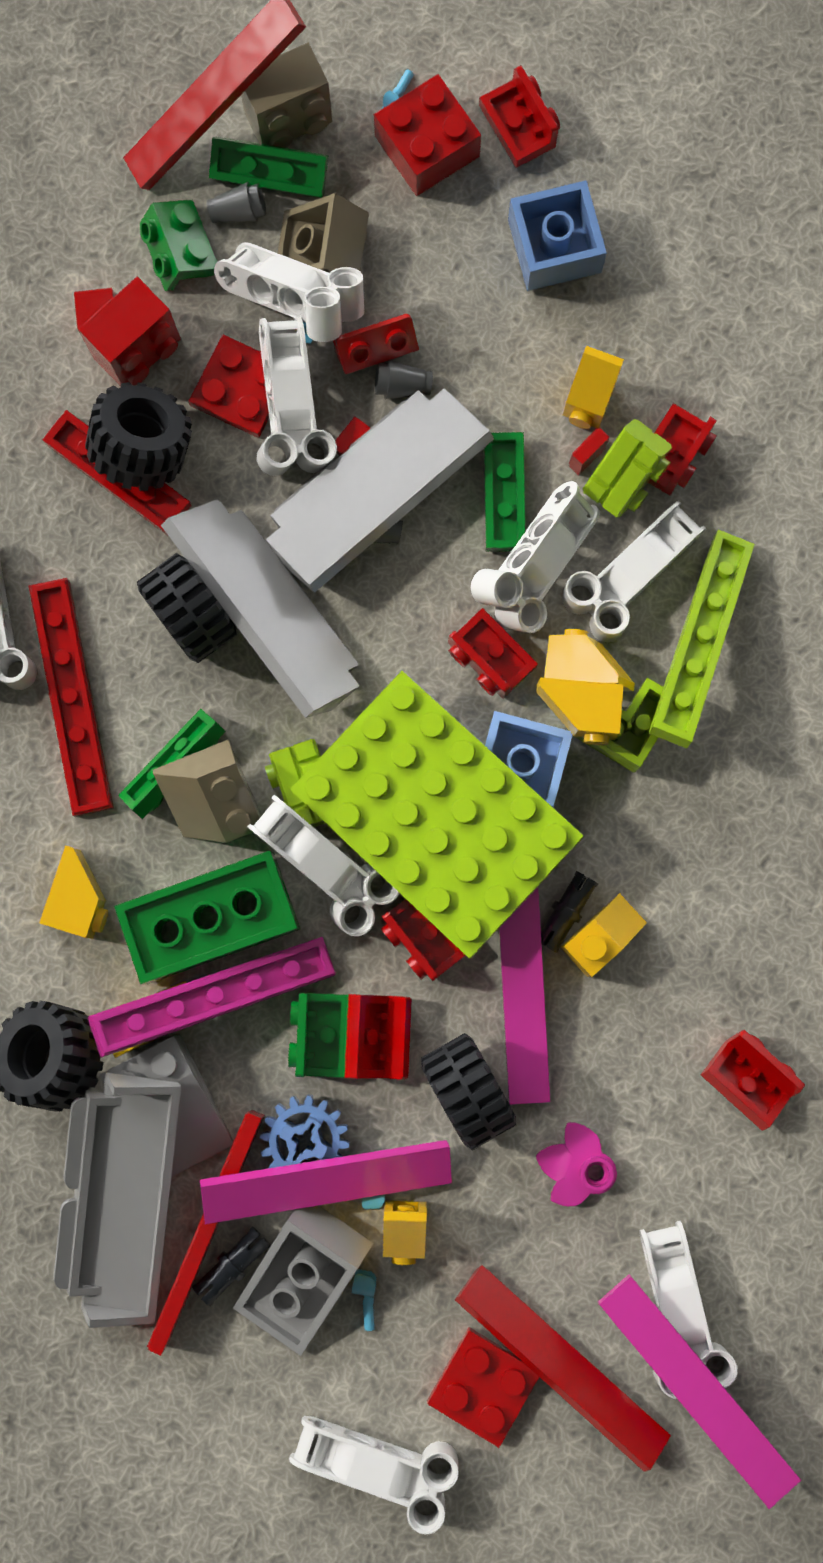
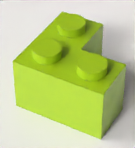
M647 677L626 711L622 709L619 736L615 740H609L608 745H587L635 773L642 766L659 738L649 734V730L663 687ZM575 737L584 743V737Z

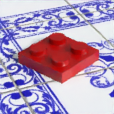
M222 334L188 401L189 405L260 438L269 420L261 351Z
M468 1327L428 1397L427 1404L500 1448L539 1376L516 1355Z

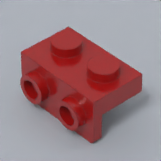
M522 65L514 69L513 80L479 97V107L515 168L556 147L558 131L560 129L559 118L552 107H546L541 99V90L537 80L532 75L528 77Z
M408 313L342 334L332 341L345 375L419 350L413 320Z
M673 403L654 434H658L671 444L672 449L665 457L671 463L657 482L650 479L648 483L669 496L672 495L677 485L685 488L697 469L691 465L697 453L705 456L717 437L716 434L711 432L717 420L710 416L708 421L704 422Z
M483 608L457 632L453 631L448 637V644L451 646L448 650L450 655L464 668L469 664L479 674L476 678L477 682L491 696L497 693L504 699L538 666V663Z
M407 899L382 916L387 924L381 930L395 948L402 943L412 956L406 962L420 980L428 975L433 982L465 956L457 946Z
M349 994L345 1078H388L399 1080L408 1078L412 999L410 997Z
M745 1030L726 1040L701 1073V1076L762 1131L771 1127L789 1099L800 1093L805 1087V1084L796 1076L790 1066L780 1062L765 1048L760 1039L750 1035Z

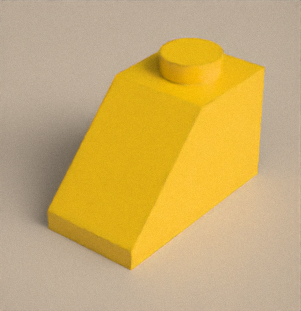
M589 346L585 347L563 412V416L568 417L571 424L582 429H590L591 426L599 429L616 386L624 359Z
M565 629L564 635H549L544 678L624 684L623 691H634L635 683L603 644L588 636V631Z
M540 677L536 693L573 736L584 737V743L590 745H608L609 740H615L619 736L624 684Z
M65 845L39 923L84 938L93 939L95 932H102L107 921L108 910L103 909L106 899L82 851Z
M619 893L560 948L587 977H593L623 950L647 922Z
M385 1201L383 1257H391V1263L413 1265L416 1264V1258L425 1259L427 1202Z

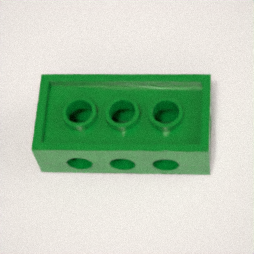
M271 850L114 906L140 984H150L301 930L277 859ZM253 893L257 899V907L253 913L242 915L238 909V901L244 894ZM214 907L218 913L217 923L214 927L205 929L200 923V915L204 909ZM173 920L178 925L179 934L173 942L167 943L162 937V928L167 922Z

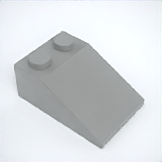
M181 1034L172 1036L105 1071L107 1073L173 1081L180 1084L181 1093L171 1177L232 1146L234 1140ZM105 1072L99 1074L103 1083L105 1081Z
M319 1205L295 1209L233 1309L301 1356L372 1247L373 1242Z

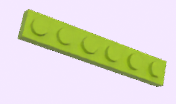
M719 529L714 535L651 723L649 734L686 749L692 743L752 555L754 543Z

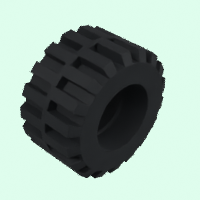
M130 382L121 383L120 388L113 385L107 388L106 394L101 393L96 399V404H93L85 442V449L88 450L87 457L89 462L95 463L94 469L99 474H106V480L113 484L116 482L122 483V488L130 490L131 486L138 487L139 491H148L149 486L159 489L164 487L165 482L171 483L174 481L176 475L180 474L192 434V430H190L192 426L191 418L186 416L187 410L184 405L176 404V397L172 394L166 395L162 393L163 389L155 386L153 389L147 387L146 383L139 382L137 386H132Z
M175 553L137 581L138 591L190 660L196 663L201 662L237 635L235 624L185 557Z
M47 1001L28 1002L25 1004V1008L18 1007L12 1011L13 1017L11 1019L6 1018L2 1023L3 1030L0 1034V1092H4L5 1099L15 1102L17 1105L60 1112L63 1109L70 1110L71 1104L76 1098L85 1096V1090H88L90 1087L95 1088L99 1081L96 1075L98 1070L102 1071L104 1062L100 1061L101 1057L88 1021L89 1016L85 1015L83 1011ZM49 1049H50L49 1058H48V1061H47V1063H46L47 1053H48V1051H49Z
M464 1033L421 1057V1067L461 1141L469 1149L474 1150L516 1126L515 1113L477 1045L470 1036Z

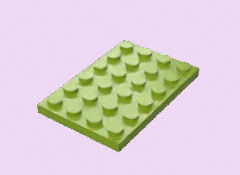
M403 671L388 684L290 789L469 959L482 948L584 838V835Z

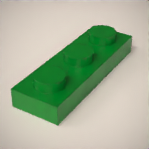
M215 136L212 138L209 178L240 184L249 182L250 185L259 184L263 188L323 197L329 155Z
M524 432L491 433L494 440L484 447L486 552L512 551L525 533Z
M200 709L118 796L133 812L143 819L149 812L158 808L164 798L154 777L153 770L216 745L219 738L226 731Z

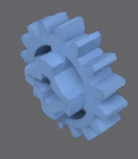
M311 1094L307 1095L304 1104H300L297 1097L292 1096L290 1097L289 1109H286L280 1103L275 1106L279 1117L267 1116L264 1122L271 1127V1131L260 1134V1139L269 1142V1146L261 1151V1155H272L274 1159L269 1168L300 1164L302 1160L316 1157L320 1160L343 1157L338 1151L339 1149L349 1148L350 1141L340 1139V1134L348 1130V1124L337 1125L336 1123L341 1111L338 1109L332 1113L327 1112V1099H324L319 1106L313 1105L314 1100ZM297 1113H311L307 1121L298 1124L286 1120ZM323 1121L330 1128L332 1145L323 1139L320 1129ZM313 1123L315 1126L311 1132L313 1133L311 1141L316 1145L315 1147L308 1145L296 1157L295 1154L298 1150L299 1140L294 1137L295 1133L302 1135ZM278 1135L287 1143L289 1150L287 1159L280 1152Z

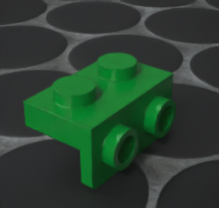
M194 201L152 202L140 222V235L143 242L147 244L153 260L154 272L160 278L164 290H174L181 279L211 277L215 275L214 266L217 260Z
M299 993V1001L291 1002L290 1025L297 1026V1043L290 1042L288 1067H295V1077L345 1078L349 995Z

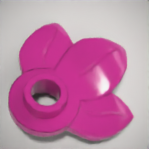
M568 1122L566 1124L565 1144L548 1146L536 1154V1160L542 1171L551 1179L557 1181L553 1186L550 1200L562 1206H576L581 1204L590 1194L607 1192L613 1187L617 1178L616 1166L609 1156L602 1153L599 1137L591 1129L579 1123ZM593 1165H599L603 1168V1176L598 1180H592L588 1176V1171Z

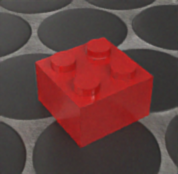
M439 74L374 113L375 138L416 197L480 157L481 133Z
M138 276L78 328L92 357L119 386H121V383L130 382L133 386L137 385L138 382L141 383L149 374V368L159 359L165 360L176 351L178 342L181 340L170 309Z

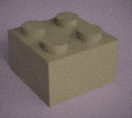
M309 42L279 55L241 95L245 115L259 144L286 148L292 143L293 139L307 133L309 135L318 134L332 122L329 83Z

